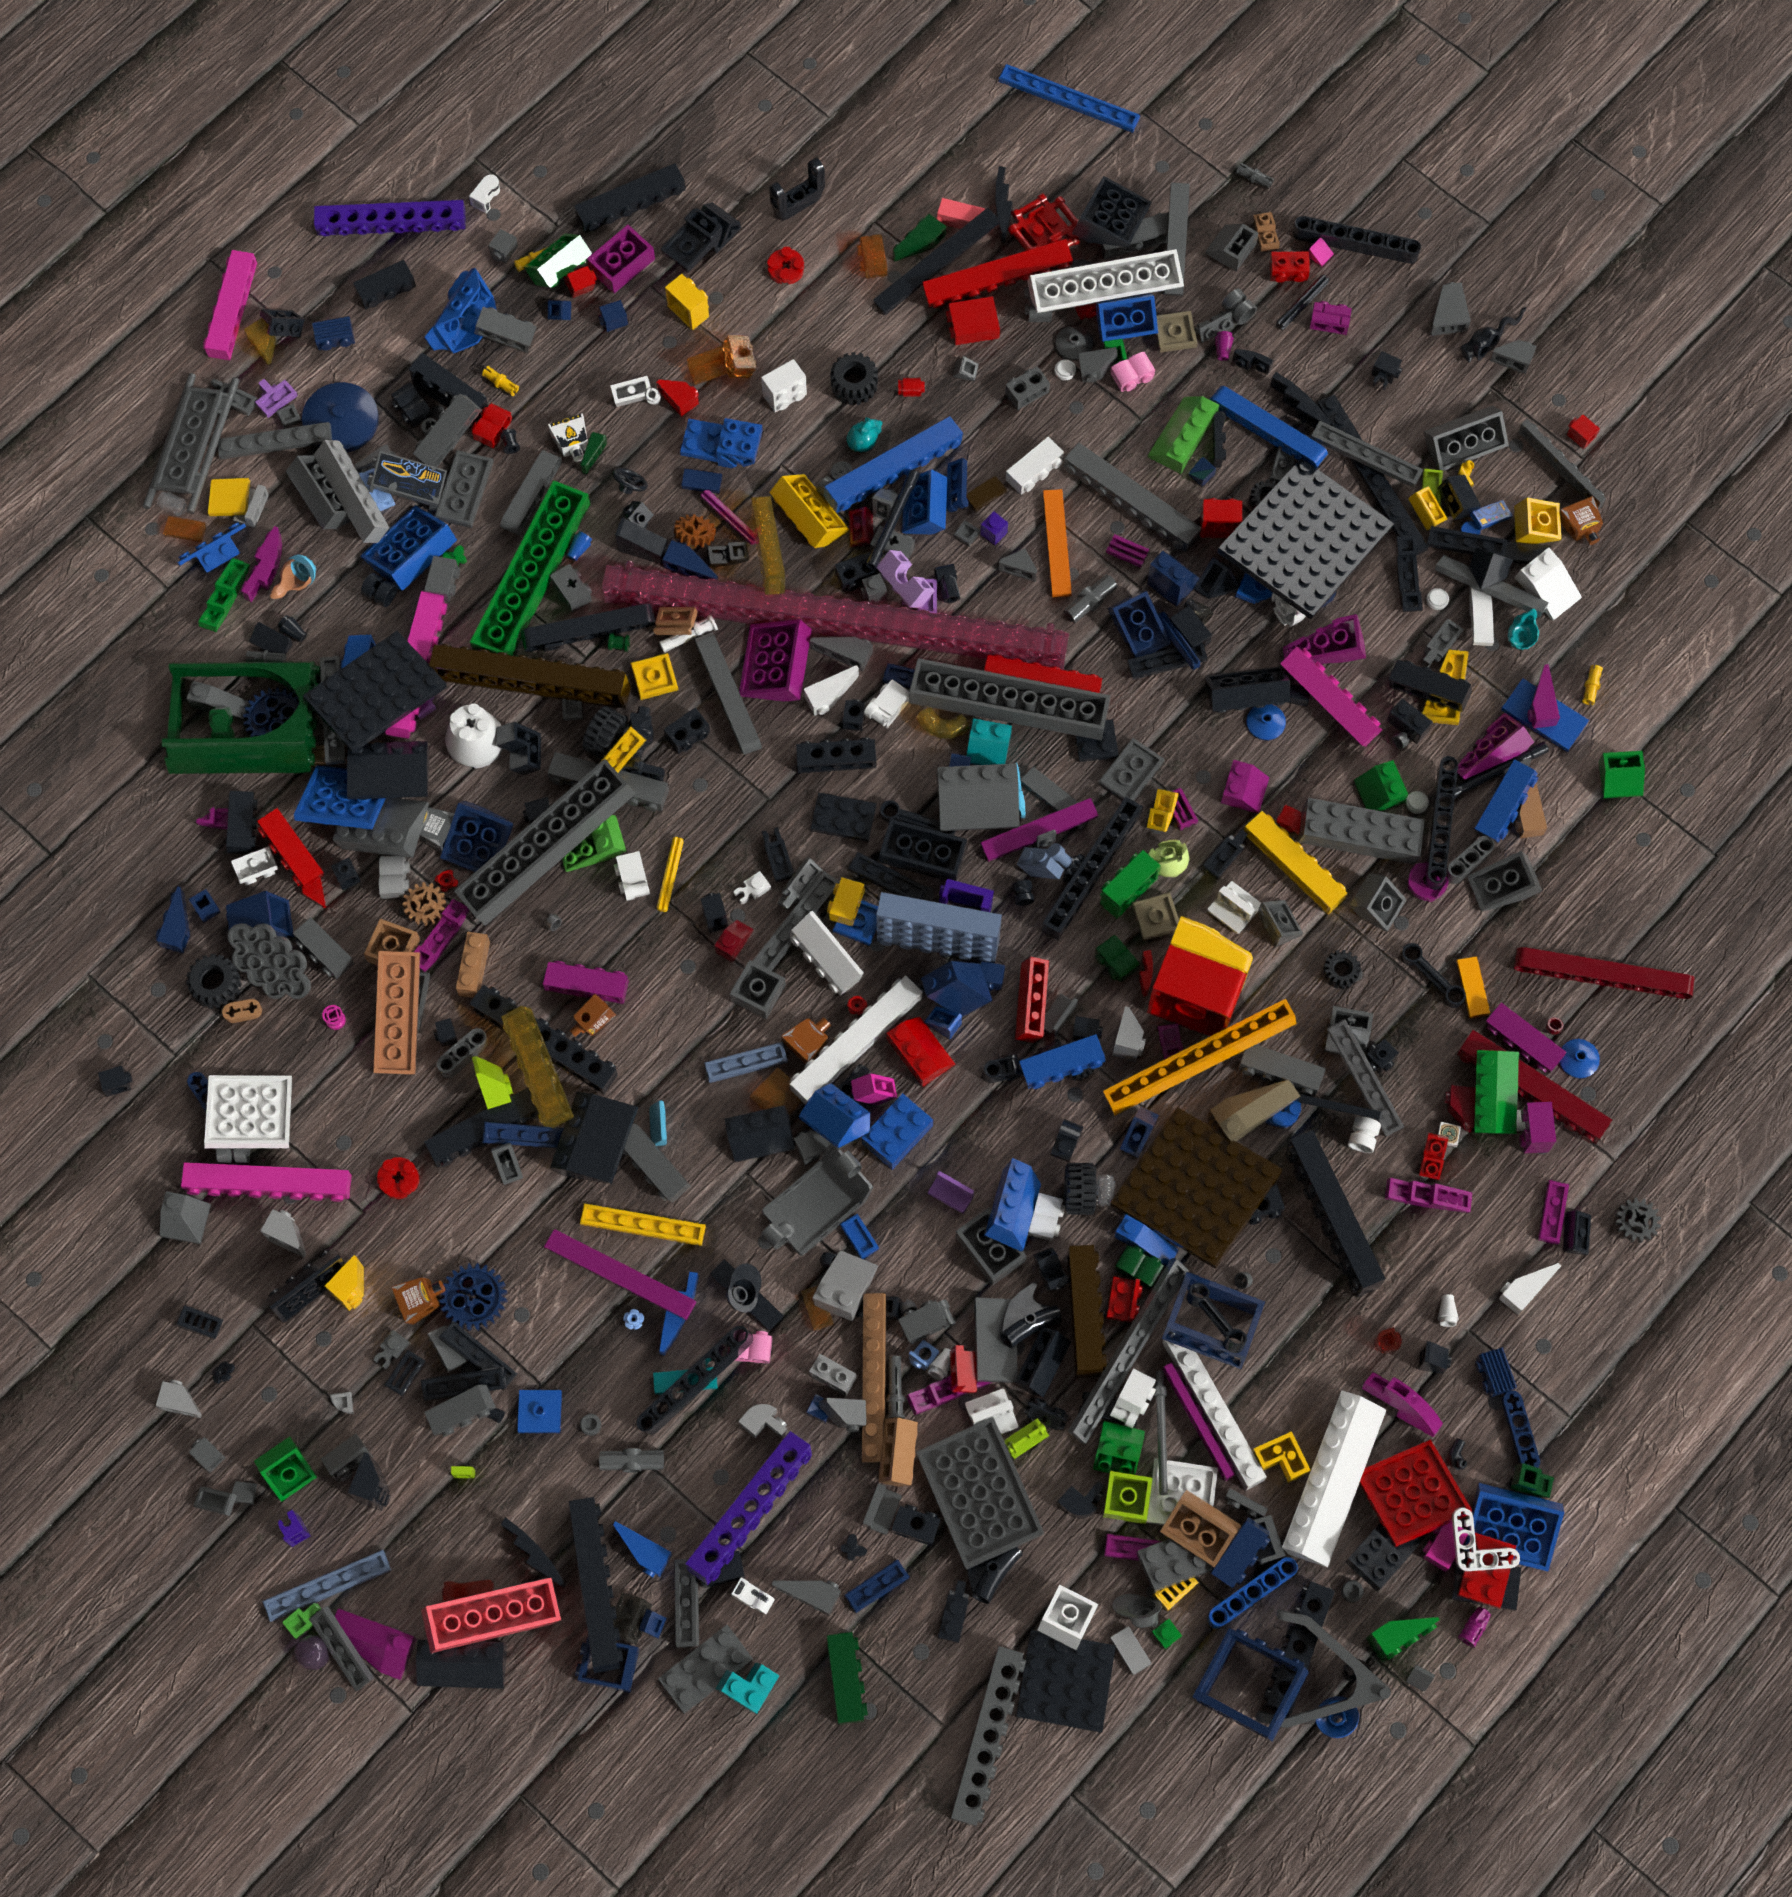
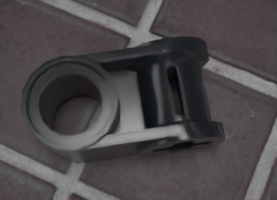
M1010 1055L988 1061L982 1073L984 1080L988 1083H996L1022 1077L1023 1073L1018 1065V1055ZM993 1068L997 1071V1074L990 1075L987 1070Z

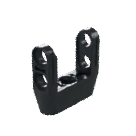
M817 157L807 163L808 179L784 193L778 182L769 185L770 203L778 220L785 221L821 198L825 188V170Z

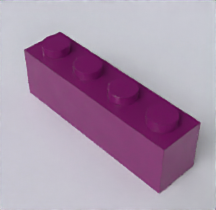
M554 961V963L548 962L543 986L545 991L591 998L594 994H597L603 1001L624 1004L629 980L628 976L620 971H613L611 973L605 972L602 968L588 969L580 964L570 966L562 961Z
M1503 1003L1498 1005L1485 1022L1487 1025L1486 1029L1495 1036L1499 1034L1503 1037V1042L1510 1048L1516 1047L1520 1050L1519 1054L1528 1061L1530 1059L1537 1063L1535 1065L1536 1068L1543 1073H1546V1071L1551 1073L1567 1053Z

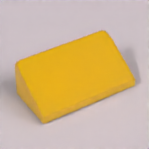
M1429 486L1415 492L1408 498L1426 530H1430L1431 526L1435 527L1448 519Z

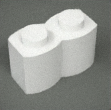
M1042 1193L1038 1194L1028 1235L1053 1241L1054 1236L1058 1237L1061 1226L1057 1224L1058 1217H1063L1065 1205H1062L1063 1199Z

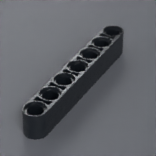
M1307 216L1298 217L1293 228V236L1301 241L1315 243L1321 237L1329 247L1409 264L1415 263L1418 260L1421 250L1420 242L1415 239Z
M641 604L523 629L520 633L524 650L531 652L544 649L545 645L563 642L565 645L609 636L610 633L618 634L655 625L652 605Z
M1452 756L1443 757L1437 770L1425 884L1432 890H1437L1443 885L1447 871L1458 762ZM1443 766H1450L1452 770H1446ZM1441 784H1448L1450 788L1446 789ZM1439 802H1445L1448 806L1443 807ZM1443 820L1446 825H1440L1437 821ZM1440 838L1444 843H1437L1435 839ZM1433 857L1441 858L1442 862H1436ZM1436 875L1440 878V880L1435 881L1431 878V876Z
M736 1326L730 1330L639 1415L636 1421L638 1429L649 1435L656 1434L753 1343L752 1333L743 1326ZM745 1332V1339L739 1342L738 1336ZM730 1347L729 1354L723 1356L722 1352L724 1348ZM714 1361L713 1369L707 1370L708 1363ZM699 1376L697 1384L692 1385L693 1377ZM683 1390L682 1398L676 1399L677 1392ZM667 1404V1411L661 1414V1407ZM652 1419V1425L646 1429V1421Z

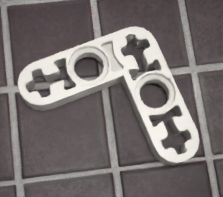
M1461 1507L1454 1510L1452 1525L1457 1566L1464 1571L1505 1569L1516 1567L1519 1564L1520 1555L1512 1548L1476 1550L1474 1521L1471 1511ZM1462 1511L1468 1516V1519L1464 1520V1526H1469V1530H1458V1526L1462 1527V1522L1457 1520V1516H1460ZM1462 1533H1467L1470 1536V1542L1465 1546L1459 1542V1536ZM1460 1548H1471V1552L1467 1551V1557L1472 1559V1562L1468 1563V1567L1461 1563V1560L1465 1559V1552H1460ZM1497 1552H1500L1499 1556L1501 1557L1508 1556V1552H1510L1511 1555L1515 1556V1559H1512L1511 1564H1509L1506 1560H1499ZM1487 1553L1492 1554L1494 1558L1493 1563L1489 1566L1484 1565L1482 1561L1483 1556Z

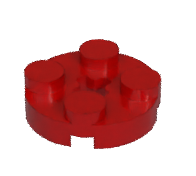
M786 246L775 251L767 261L768 274L776 283L793 284L803 276L805 268L804 259L800 253L792 250L790 247ZM783 264H789V269H782Z
M395 1157L383 1162L378 1171L377 1182L380 1189L388 1197L403 1199L417 1189L419 1173L414 1163L406 1158ZM397 1173L404 1177L399 1183H396L395 1179H393Z

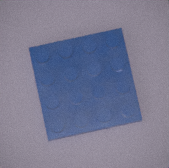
M316 765L294 812V820L373 829L386 798L347 800V769Z

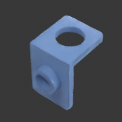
M922 1340L914 1352H909L910 1363L917 1369L922 1368L926 1371L939 1354V1351L925 1340ZM923 1348H928L931 1351V1357L927 1360H923L919 1356V1352Z

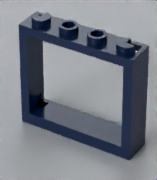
M1186 1272L1162 1339L1242 1369L1265 1301ZM1201 1283L1205 1285L1210 1291L1209 1298L1253 1315L1243 1351L1240 1353L1229 1352L1224 1347L1223 1341L1175 1323L1186 1290H1189L1192 1284Z
M1229 1628L1193 1698L1207 1708L1273 1742L1309 1671L1304 1667L1305 1663L1293 1657L1291 1660L1285 1657L1286 1653L1280 1649L1274 1648V1650L1266 1647L1267 1643L1258 1638L1255 1640L1248 1638L1249 1634L1239 1629L1235 1631ZM1236 1642L1296 1672L1269 1727L1208 1696Z

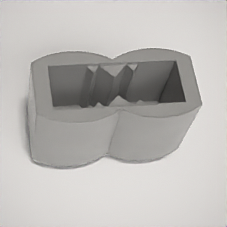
M402 856L380 857L379 894L381 898H404V895H406V892H409L408 889L410 888L409 880H406V874L410 873L409 861H406L405 857Z

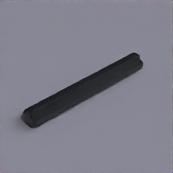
M1324 274L1321 275L1278 319L1277 327L1284 330L1322 291L1330 279Z

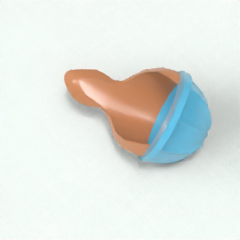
M302 555L290 557L283 565L280 575L281 581L273 587L270 598L279 599L289 590H302L311 585L316 573V566L312 560Z

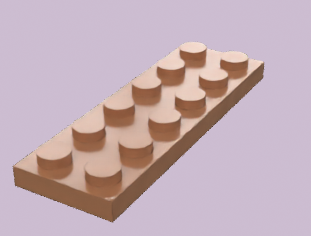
M378 952L374 1073H416L420 974L419 952Z

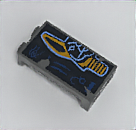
M382 451L379 452L378 457H374L371 468L375 470L373 474H369L367 485H370L369 492L373 493V490L376 489L429 505L428 510L436 512L447 470Z

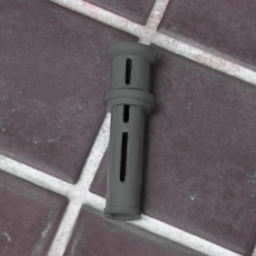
M889 1356V1395L886 1398L889 1415L886 1417L887 1419L897 1417L905 1419V1415H903L905 1398L901 1392V1356Z

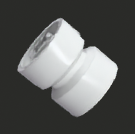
M1356 1117L1352 1128L1354 1132L1350 1134L1348 1146L1359 1152L1373 1153L1376 1144L1374 1137L1379 1134L1381 1124L1368 1117Z

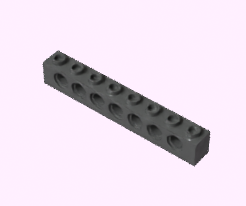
M1001 1646L998 1647L951 1820L974 1827L977 1826V1822L982 1823L985 1810L981 1808L983 1801H988L991 1788L987 1786L989 1779L994 1780L997 1767L993 1766L995 1757L1000 1758L1003 1745H1000L999 1742L1001 1736L1006 1737L1009 1724L1005 1723L1007 1714L1012 1715L1015 1702H1012L1011 1698L1013 1693H1018L1021 1681L1017 1680L1019 1672L1023 1673L1026 1660L1022 1659L1024 1653ZM1004 1667H1009L1013 1670L1011 1678H1004L1002 1676L1001 1670ZM1003 1688L1007 1691L1008 1696L1000 1700L996 1697L995 1691ZM994 1709L999 1710L1002 1718L999 1721H993L989 1716L990 1711ZM986 1731H992L995 1733L996 1739L991 1743L986 1742L983 1734ZM979 1753H987L990 1756V1761L987 1764H981L977 1759ZM974 1774H981L983 1776L984 1783L982 1785L976 1786L972 1783L971 1778ZM973 1795L978 1799V1805L973 1808L968 1807L965 1799Z

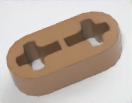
M255 999L226 1004L222 1010L223 1017L230 1023L256 1019L262 1013V1007ZM251 1005H254L256 1008L254 1009V1013H250L249 1011ZM231 1009H234L236 1012L234 1013V1017H231L228 1014L231 1012Z

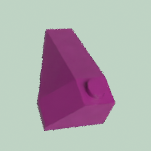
M1357 614L1337 618L1331 624L1316 629V632L1307 637L1303 636L1283 647L1284 659L1296 647H1299L1301 649L1306 648L1312 654L1310 658L1315 663L1319 661L1321 664L1350 662L1366 658L1364 638Z
M1504 713L1486 729V736L1483 739L1477 740L1475 743L1477 747L1473 752H1468L1460 761L1457 774L1465 780L1528 750L1534 741L1525 727Z
M338 1609L335 1618L359 1655L380 1673L401 1680L418 1639L394 1628Z

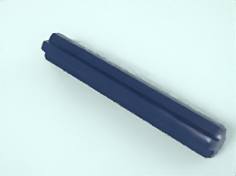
M1166 612L1158 613L1167 635L1190 668L1193 670L1199 668L1200 660L1179 630L1171 622Z

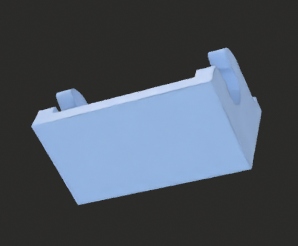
M374 468L359 473L368 491L370 489V485H367L369 474L374 473ZM376 489L373 490V493L369 492L380 511L395 505L391 494Z

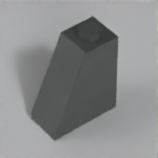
M1450 282L1443 285L1430 331L1431 336L1468 331L1471 321L1462 282Z

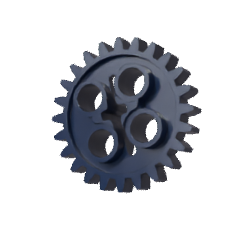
M276 687L275 692L268 688L267 694L261 690V697L254 695L256 701H248L251 707H245L248 714L243 715L246 720L244 725L247 728L248 735L251 734L250 737L264 735L284 724L290 718L285 716L291 712L294 714L300 703L292 691L288 694L286 688L280 692L279 688ZM277 703L276 707L269 708L271 704ZM261 719H266L264 723H258Z
M468 1263L466 1270L460 1266L459 1273L453 1270L454 1277H446L449 1283L443 1284L446 1291L440 1294L445 1298L439 1300L440 1304L446 1305L441 1310L443 1313L448 1312L445 1316L447 1320L453 1318L452 1321L455 1323L459 1322L461 1328L467 1325L468 1331H471L472 1326H475L476 1330L479 1331L482 1324L487 1329L488 1321L495 1324L494 1316L501 1318L498 1311H505V1307L501 1304L508 1302L507 1298L502 1297L508 1294V1292L502 1289L506 1285L504 1282H499L501 1280L500 1274L494 1277V1269L488 1272L487 1265L480 1269L479 1263L476 1264L475 1268H472L470 1263ZM466 1280L473 1281V1285L470 1288L463 1287V1283ZM486 1287L492 1288V1292L489 1295H483L482 1291ZM461 1290L471 1296H474L476 1293L479 1299L490 1301L491 1303L488 1305L476 1298H473L471 1301L468 1295L457 1293L456 1291ZM458 1299L465 1300V1304L462 1307H455V1302ZM483 1306V1313L479 1315L474 1314L476 1307Z

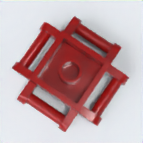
M1041 193L1037 196V199L1020 209L1011 211L1012 217L1017 224H1012L1008 228V232L1010 235H1014L1025 251L1067 239L1069 247L1080 243L1078 236L1072 234L1079 219L1067 207L1062 196H1059L1050 204L1047 197ZM1060 209L1072 225L1067 226L1056 210ZM1030 212L1026 219L1022 217L1026 213Z

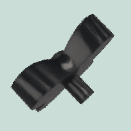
M850 1534L847 1543L841 1546V1551L847 1553L849 1561H854L856 1557H863L867 1554V1549L857 1544L855 1534Z

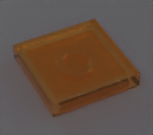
M779 1068L750 1095V1098L763 1110L784 1105L789 1115L802 1102L790 1090L791 1079Z

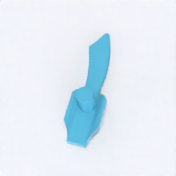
M1017 764L1019 815L1023 819L1026 814L1025 800L1021 790L1020 773Z

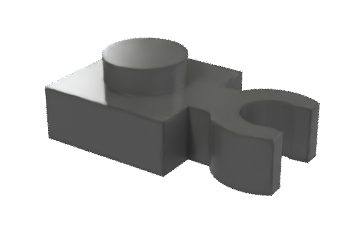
M392 1330L380 1345L384 1351L378 1353L374 1357V1361L378 1363L381 1358L386 1359L382 1367L387 1369L391 1364V1358L394 1357L398 1360L410 1342Z

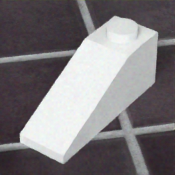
M857 665L804 688V697L814 716L827 713L859 676Z
M1557 1263L1515 1279L1512 1284L1507 1282L1500 1290L1503 1294L1499 1299L1519 1315L1561 1265Z

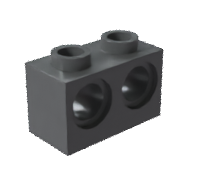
M1037 366L1026 370L1018 378L1010 379L1006 384L1005 394L1015 408L1019 410L1049 393L1050 382Z

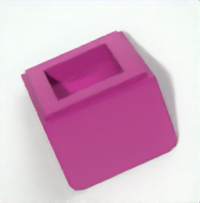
M1321 237L1309 249V258L1321 267L1334 255Z

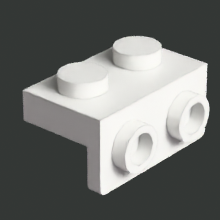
M269 846L231 861L239 883H245V885L256 882V878L262 875L264 878L276 874L275 870L278 869Z

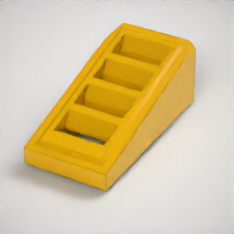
M1195 1578L1189 1579L1191 1583L1189 1586L1184 1581L1180 1584L1184 1588L1183 1591L1176 1584L1171 1586L1179 1594L1177 1597L1168 1587L1155 1592L1153 1597L1160 1600L1162 1607L1168 1612L1199 1582ZM1164 1591L1172 1599L1171 1602H1169L1162 1594Z

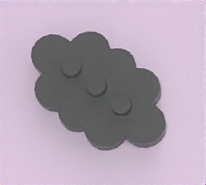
M239 923L230 928L228 940L232 947L235 948L232 955L233 965L237 970L247 973V978L251 984L262 986L264 993L272 999H279L286 994L293 999H301L309 994L311 983L303 973L307 967L306 958L298 950H292L291 942L286 937L277 936L272 926L265 923L258 924L253 928L245 923Z

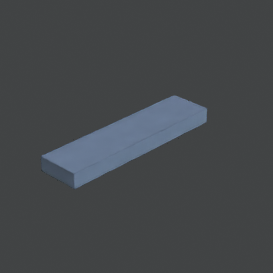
M783 1042L704 1062L709 1083L788 1063Z

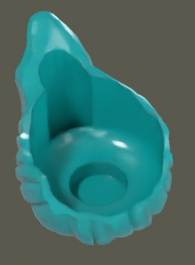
M865 417L864 421L856 423L850 428L846 437L848 446L854 452L861 453L871 450L877 441L878 434L881 433L882 421Z
M1530 609L1528 612L1517 615L1509 626L1508 641L1511 643V646L1518 650H1527L1538 641L1539 630L1536 624L1537 611L1535 609Z

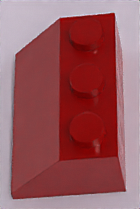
M920 1016L904 1021L887 1032V1041L922 1087L955 1065V1062Z

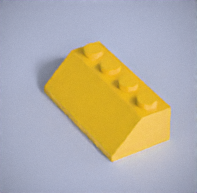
M805 474L782 476L769 492L773 496L774 501L785 511L786 516L794 522L798 531L803 533L808 543L814 548L826 547L850 530L824 497L816 491V487Z

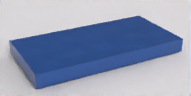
M1522 679L1503 705L1501 711L1568 752L1588 724L1589 719L1556 699L1560 715L1557 725L1533 728L1532 722L1528 720V710H1530L1536 686Z

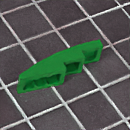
M234 558L231 559L215 583V591L207 601V609L198 621L199 627L214 632L218 631L243 585L250 564Z

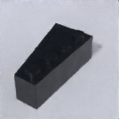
M423 352L409 368L414 388L446 407L451 405V399L458 394L466 395L482 411L485 407H488L487 397L482 392H477ZM482 411L475 418L473 423L479 421V419L481 418Z

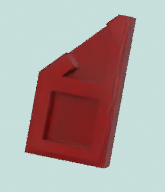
M321 878L305 888L302 886V892L306 898L316 902L322 908H326Z

